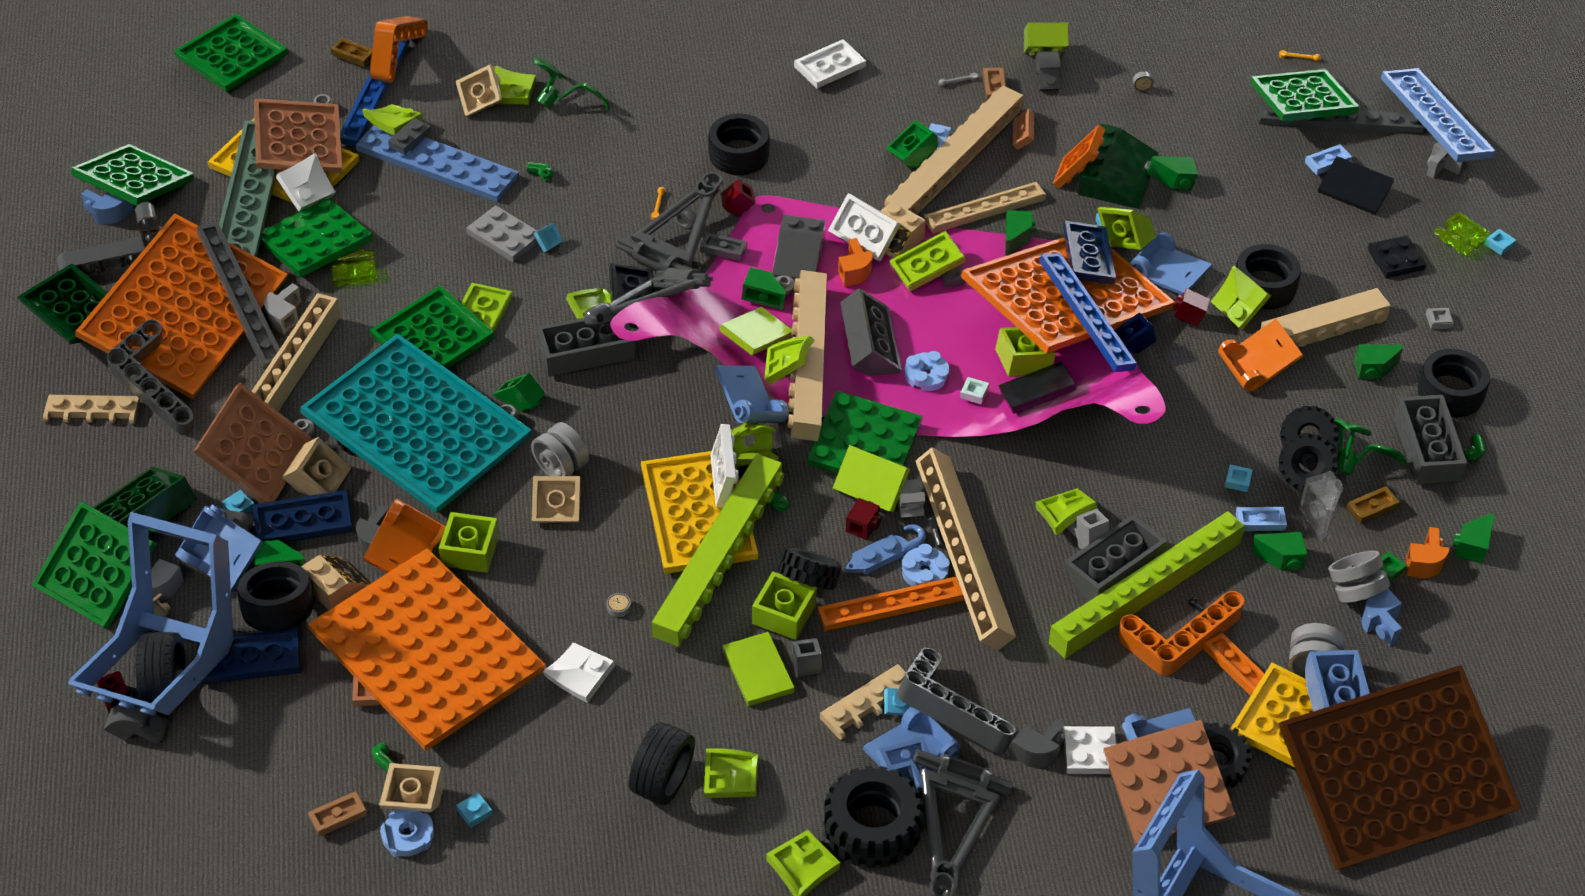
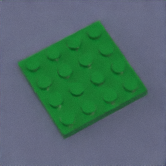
M234 14L174 50L176 58L227 93L288 55V49L238 14Z
M1326 69L1251 77L1250 84L1284 122L1301 119L1311 120L1312 118L1320 117L1330 118L1331 116L1339 115L1349 116L1350 114H1358L1359 105Z
M131 144L71 168V175L80 179V181L89 183L99 190H104L114 197L121 198L136 206L193 181L194 173Z
M328 198L319 201L310 208L301 210L289 218L283 219L271 227L265 228L260 243L301 278L374 241L370 231Z
M441 285L370 329L371 336L381 345L398 333L447 369L495 338L494 332Z
M836 390L821 425L818 441H814L807 458V465L838 474L847 449L851 445L904 466L921 425L922 415Z
M80 501L32 586L100 626L109 629L132 589L128 527ZM149 539V550L151 556L157 543Z

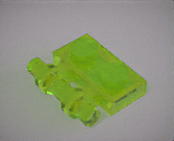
M1460 211L1445 220V230L1438 226L1434 231L1444 243L1448 242L1454 246L1455 251L1464 253L1466 256H1469L1473 251L1469 245L1478 249L1485 244L1486 238L1492 234Z
M358 249V252L348 253L332 261L331 264L340 263V265L331 266L334 287L377 281L375 260L366 261V259L374 258L373 250L364 251V249ZM357 260H359V262L347 263V262H350V261H357Z

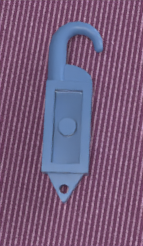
M915 524L907 525L904 527V530L916 531L918 533L917 538L907 542L900 536L889 535L852 553V559L846 566L845 573H863L866 575L903 557L905 553L918 548L919 545L925 542V530Z

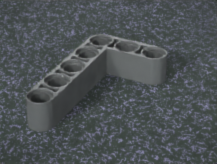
M145 202L135 208L141 236L64 252L56 259L58 271L73 264L85 275L92 277L128 269L160 231L155 207L151 203Z
M153 319L147 320L109 351L107 355L109 371L177 433L188 434L194 428L192 410L139 363L163 342V331L160 322ZM150 332H156V333H157V334L152 335V336H151V335H148V333H150ZM133 346H139V347H140L139 349H136V350L131 349V347H133ZM116 360H122V361H123V362L120 363V364H115V363H114ZM131 375H139L138 378H130ZM148 389L156 390L153 393L146 392ZM167 403L172 405L169 408L162 407V405ZM181 418L188 419V421L183 423L178 420Z
M923 648L907 670L897 690V697L904 703L995 753H1004L1015 734V727L1003 718L932 680L942 657L931 648Z

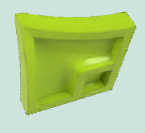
M495 66V73L499 75L501 80L499 88L502 101L497 104L529 105L537 82L536 75L516 73Z
M393 104L380 109H363V116L391 135L398 133L414 118L423 121L422 113L413 111L411 108H403Z
M1233 266L1224 284L1211 300V303L1243 330L1271 295L1239 268Z
M604 288L580 290L569 293L566 297L577 319L584 318L585 311L588 308L600 303L611 302L610 293Z
M811 336L796 337L767 348L765 380L771 385L805 365L808 349L814 343V339Z
M1078 488L1035 502L1037 511L1045 518L1055 535H1059L1069 525L1077 521L1076 516L1097 509L1096 502Z
M706 748L705 798L756 797L759 755L741 750Z
M809 830L766 854V861L782 878L793 896H806L824 879L840 869V862Z

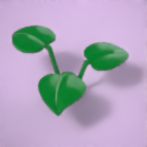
M536 56L533 58L534 65L540 66V69L548 70L550 74L546 87L536 99L543 106L550 109L555 101L559 103L561 99L576 89L583 88L600 98L607 110H609L610 107L605 97L598 90L584 82L578 83L558 96L559 91L553 87V84L557 77L560 80L562 77L566 80L565 75L548 61Z
M1340 419L1334 420V424L1339 428L1338 472L1352 475L1355 465H1360L1361 460L1369 451H1375L1392 457L1401 462L1404 467L1406 466V457L1401 452L1381 445L1369 444L1359 457H1356L1357 452L1351 450L1355 432L1366 436H1371L1372 432L1357 424H1350ZM1344 430H1351L1347 448L1343 450Z

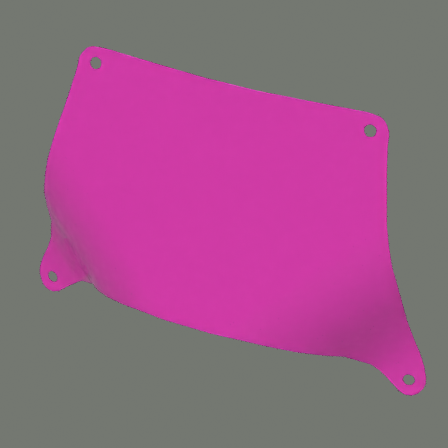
M757 196L755 198L756 203L742 214L729 238L747 241V250L741 262L716 256L709 269L704 273L713 277V281H710V287L690 289L669 297H655L633 303L621 310L610 322L614 334L627 341H638L666 335L681 336L710 352L724 366H756L767 394L788 404L789 399H792L791 396H788L790 383H793V381H789L790 374L770 385L765 380L767 349L751 355L721 333L719 329L721 324L759 307H763L792 329L793 322H796L792 320L794 307H797L793 306L794 293H797V291L793 289L789 295H786L784 310H779L741 300L743 283L750 267L772 273L783 215L826 220L825 242L817 272L827 273L822 417L826 416L836 390L922 415V422L917 436L968 437L1013 432L1038 424L1067 409L1092 403L1104 405L1123 415L1128 420L1139 424L1154 422L1165 413L1163 397L1156 386L1141 372L1137 365L1134 371L1114 372L1092 338L1055 351L1056 355L1053 364L1060 361L1063 363L1075 382L1077 390L1013 414L1002 396L998 385L1019 377H1008L995 348L1000 328L1016 327L967 282L964 285L945 288L939 276L909 292L889 262L893 258L887 254H884L881 261L872 258V273L865 282L844 287L838 273V258L848 255L849 243L828 231L840 208L778 196ZM765 204H771L775 207V210L771 213H766L761 210V207ZM925 223V237L916 246L939 235L944 231H940L933 234L927 226V224ZM955 227L944 230L965 256L966 262L961 264L962 270L1007 256L1005 255V234ZM1031 237V242L1014 253L1054 240ZM858 288L889 307L902 367L900 373L867 376L863 372L855 370L851 364V355L848 348L840 302ZM633 323L639 329L635 332L628 331L624 328V325ZM1128 326L1115 329L1114 331L1134 358L1128 335ZM937 351L949 365V378L945 381V385L934 391H922L921 387L916 385L914 387L910 386L904 376L907 358L919 353ZM924 370L927 374L931 372L929 370ZM967 377L989 383V388L982 404L960 398V393ZM1139 406H1147L1150 408V412L1140 414L1135 409Z

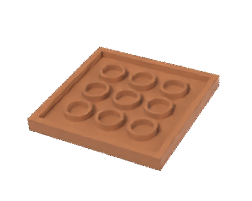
M254 99L256 168L286 170L316 153L324 172H342L338 104Z
M239 383L235 386L193 453L258 502L267 503L274 502L286 484V481L282 478L283 474L301 447L313 440V438L242 383Z
M1202 720L1103 748L1135 846L1179 773L1199 770L1205 777L1204 826L1235 818L1234 809ZM1177 825L1170 836L1177 834Z

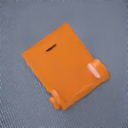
M1277 319L1271 321L1239 344L1234 339L1225 340L1218 349V354L1246 392L1255 391L1304 357Z
M396 498L362 560L388 573L426 548L432 552L437 543H441L446 526Z

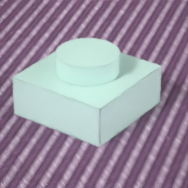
M967 377L961 390L960 398L982 404L988 391L989 383Z

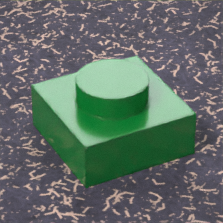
M1390 551L1381 556L1383 566L1380 570L1387 573L1390 582L1405 572L1407 565Z

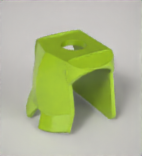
M744 423L731 429V434L735 437L733 452H736V467L750 465L756 454L773 460H779V457L771 452L773 447L772 433L776 432V430L763 423ZM753 434L755 436L754 444L751 446L744 445V436Z

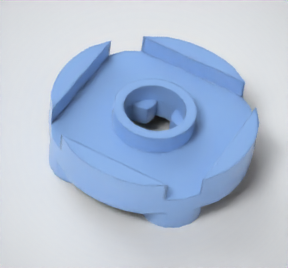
M937 351L919 353L907 358L904 376L910 386L914 387L916 385L921 387L922 391H934L945 385V381L949 378V365ZM924 370H929L931 372L927 374Z
M921 544L918 548L910 550L902 560V575L904 580L911 586L947 579L950 562L941 551L932 548L929 544ZM921 566H929L930 570H921Z
M396 809L388 815L389 818L381 825L383 844L394 857L413 856L431 847L434 828L432 819L426 812L424 814L420 811ZM405 828H409L410 831H413L409 835L401 834L404 833Z

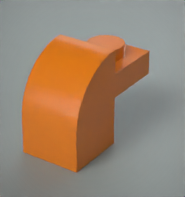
M857 238L849 239L848 255L838 258V273L844 287L861 284L872 273V251L865 252L864 246H860Z
M1429 527L1425 545L1410 544L1406 557L1407 576L1430 578L1438 575L1443 570L1449 547H1443V538H1439V528Z

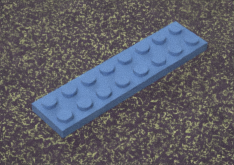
M1418 68L1382 72V81L1456 162L1494 158L1495 150Z
M375 125L359 140L358 144L356 143V150L496 203L500 201L519 178V171L426 137L404 155L389 147L388 140L394 135L379 129Z

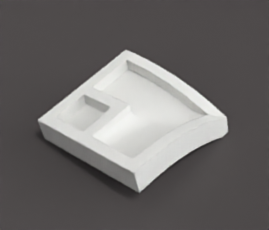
M316 153L278 173L276 176L298 211L313 206L321 200L333 197L336 193L324 173Z
M573 642L566 652L546 668L543 673L545 677L557 686L588 703L615 665L613 660Z

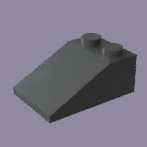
M783 215L772 270L775 278L778 276H789L795 280V278L800 277L801 270L817 272L825 242L826 220Z

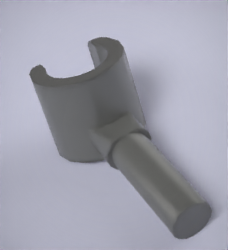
M932 516L928 519L927 529L932 532L936 545L940 548L943 544L939 535V526L936 517Z

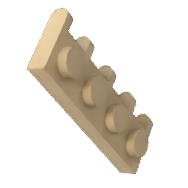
M49 395L43 414V422H49L50 418H63L64 423H70L71 418H86L87 423H92L94 418L109 419L110 424H115L116 419H129L130 424H135L141 401L137 396Z
M899 664L895 665L820 712V719L838 739L842 740L845 738L843 730L854 724L859 729L863 726L861 718L872 711L877 716L883 713L880 706L884 704V690L886 688H899L906 672Z

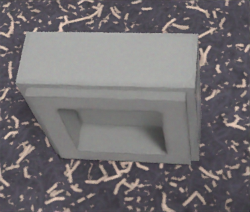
M1449 308L1427 309L1426 317L1431 330L1453 328L1454 322Z

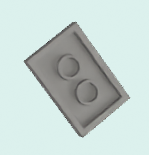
M496 205L466 228L469 236L512 262H515L538 244L533 234L537 232L536 229Z

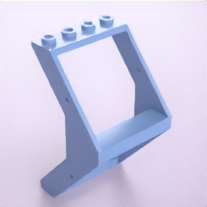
M131 512L128 519L132 589L115 636L69 679L68 684L77 688L76 693L88 697L95 693L98 694L97 699L112 703L113 699L120 701L118 705L133 710L134 706L141 707L140 712L155 716L156 712L169 715L229 653L233 641L228 541L212 533ZM148 530L209 546L213 610L206 629L154 614ZM149 630L157 633H179L182 640L200 645L195 659L152 703L93 686L138 642L139 637L142 634H146Z
M1199 770L1179 773L1132 852L1133 896H1183L1199 867L1258 896H1302L1236 864L1204 827L1205 777ZM1177 825V851L1160 878V852Z

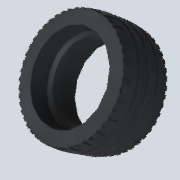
M743 113L729 114L717 119L710 127L708 135V153L711 163L718 170L731 175L750 174L764 167L770 154V135L767 125L759 118ZM733 140H745L754 143L750 147L740 149L730 148L723 144Z
M1257 244L1248 247L1240 254L1236 267L1271 295L1261 309L1271 310L1284 307L1294 299L1300 282L1301 266L1293 253L1280 246ZM1269 271L1276 273L1284 280L1280 282H1264L1256 279L1250 273Z
M1451 348L1438 350L1432 353L1423 364L1418 380V395H1443L1451 417L1469 416L1476 412L1485 400L1490 382L1488 368L1479 357L1468 351ZM1439 376L1457 377L1467 382L1472 388L1468 390L1450 389L1440 384L1435 378Z
M285 561L269 562L250 569L239 580L237 592L240 611L246 624L255 630L262 632L286 631L302 624L312 613L314 607L312 585L307 571L300 565ZM289 593L288 596L276 600H262V598L272 594Z
M147 633L139 637L135 669L137 692L141 701L152 703L186 668L185 649L179 633Z
M663 722L655 723L642 740L635 755L629 775V790L657 804L667 805L671 802L682 786L690 768L695 749L694 736Z

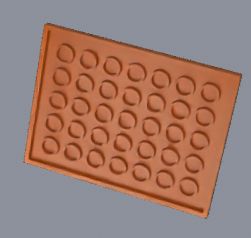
M174 213L79 326L75 336L108 354L111 349L145 321L157 320L162 325L163 342L139 363L161 383L194 399L245 332L197 235L196 230L199 226ZM228 242L261 311H263L266 296L270 292L276 294L287 280L288 274ZM156 332L148 333L151 336L157 334ZM133 346V347H131V349H134V350L140 348L139 346Z
M1064 237L962 270L961 278L1046 354L1091 338L1039 262L1041 254L1061 253L1069 264ZM1111 247L1116 275L1114 285L1080 281L1114 330L1173 309L1174 301Z
M428 548L308 623L309 630L425 751L543 673L546 669V664Z

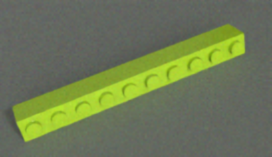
M759 454L755 455L652 621L653 638L679 647L683 639L689 637L692 624L700 619L703 606L711 601L714 588L720 586L725 570L731 568L736 552L742 550L744 539L747 535H751L756 519L762 517L764 506L767 502H771L775 488L782 484L784 479L782 462Z
M1227 511L1051 626L1049 644L1066 659L1118 625L1123 616L1133 615L1241 544L1245 525Z

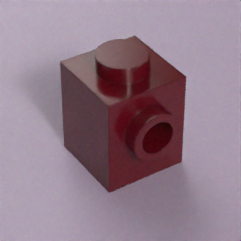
M737 179L721 192L723 208L737 217L756 203L754 189L740 179Z
M1186 288L1182 296L1178 294L1174 301L1173 307H1176L1174 317L1198 327L1207 312L1210 299Z
M858 498L846 516V532L867 540L874 529L877 530L880 526L882 519L879 516L880 506L871 501Z
M120 670L107 674L96 682L98 688L130 697ZM113 699L112 703L103 701L108 714L120 701Z

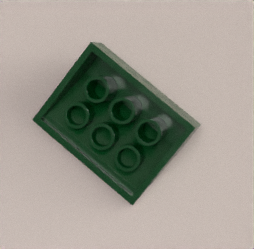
M1100 124L1105 129L1102 137L1104 141L1097 150L1099 152L1097 158L1093 162L1089 161L1080 175L1078 195L1139 209L1151 177L1148 175L1145 164L1151 161L1153 156H1158L1159 152L1122 128Z
M70 264L20 294L17 298L69 344L85 342L75 336L76 330L105 297L107 292L75 265Z
M151 467L93 508L128 527V519L131 512L171 522L172 517L179 512L188 510L191 504L197 501V498L184 476ZM148 530V535L150 537L154 533V531Z

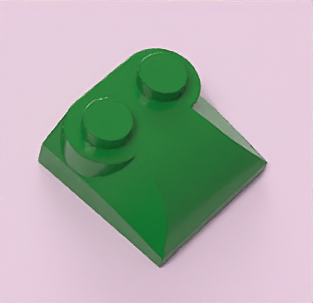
M915 120L886 149L903 162L908 169H916L938 148L939 141L933 131Z

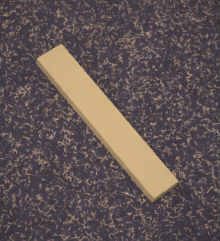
M1034 182L926 214L924 219L934 234L1007 212V210L1011 211L1046 200V194L1039 184Z

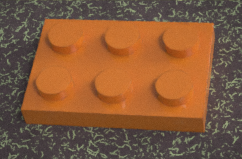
M1098 125L1063 157L1053 181V185L1058 189L1065 183L1069 184L1077 172L1081 173L1089 161L1093 162L1099 154L1097 150L1104 141L1102 137L1105 129L1102 126Z

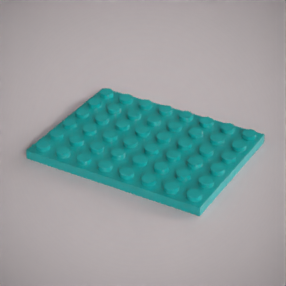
M398 333L300 407L301 414L436 514L528 439L532 432L529 427Z

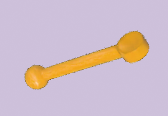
M1285 50L1279 52L1280 58L1313 59L1315 62L1321 60L1319 54L1313 56L1287 53Z
M659 187L657 190L658 199L655 211L651 214L652 220L659 216L658 212L662 195L666 192L663 187Z

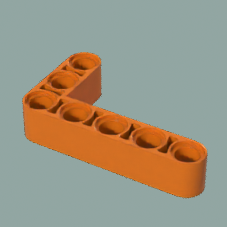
M404 16L377 22L374 31L370 78L372 80L389 83L394 81L399 42L424 37L428 27L426 19Z
M1236 591L1225 593L1167 640L1136 615H1125L1120 621L1118 639L1122 645L1156 673L1162 676H1170L1201 652L1204 642L1220 633H1224L1240 620L1244 606V597Z

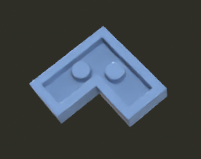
M923 737L879 748L876 751V755L881 766L887 767V771L890 772L893 770L897 772L908 770L914 786L919 792L922 791L920 770L930 769L913 764L912 760L917 749L930 753Z

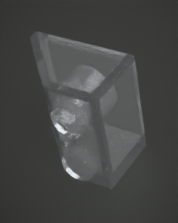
M1332 471L1306 479L1299 507L1321 542L1327 540L1343 492L1341 481L1335 477Z

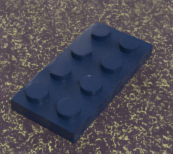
M1065 221L1063 232L1069 266L1080 281L1114 285L1116 275L1107 228L1105 226Z
M347 490L252 505L255 535L263 542L274 540L289 542L352 532Z
M291 628L281 632L264 631L233 635L229 653L211 670L200 684L300 673L298 628Z

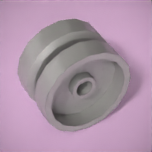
M563 422L556 423L548 429L547 433L541 434L531 443V450L536 462L548 476H572L574 471L580 470L589 462V452L582 438L572 427Z
M1364 551L1352 554L1329 566L1328 571L1332 581L1338 583L1335 591L1339 601L1355 602L1367 599L1389 588L1390 581L1387 573L1380 570L1383 566V561L1378 551Z
M1321 623L1304 624L1296 628L1291 634L1289 670L1305 678V666L1309 652L1345 650L1346 639L1344 635L1335 627Z

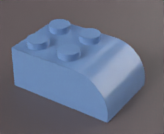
M1358 650L1309 652L1305 666V679L1313 711L1370 694Z

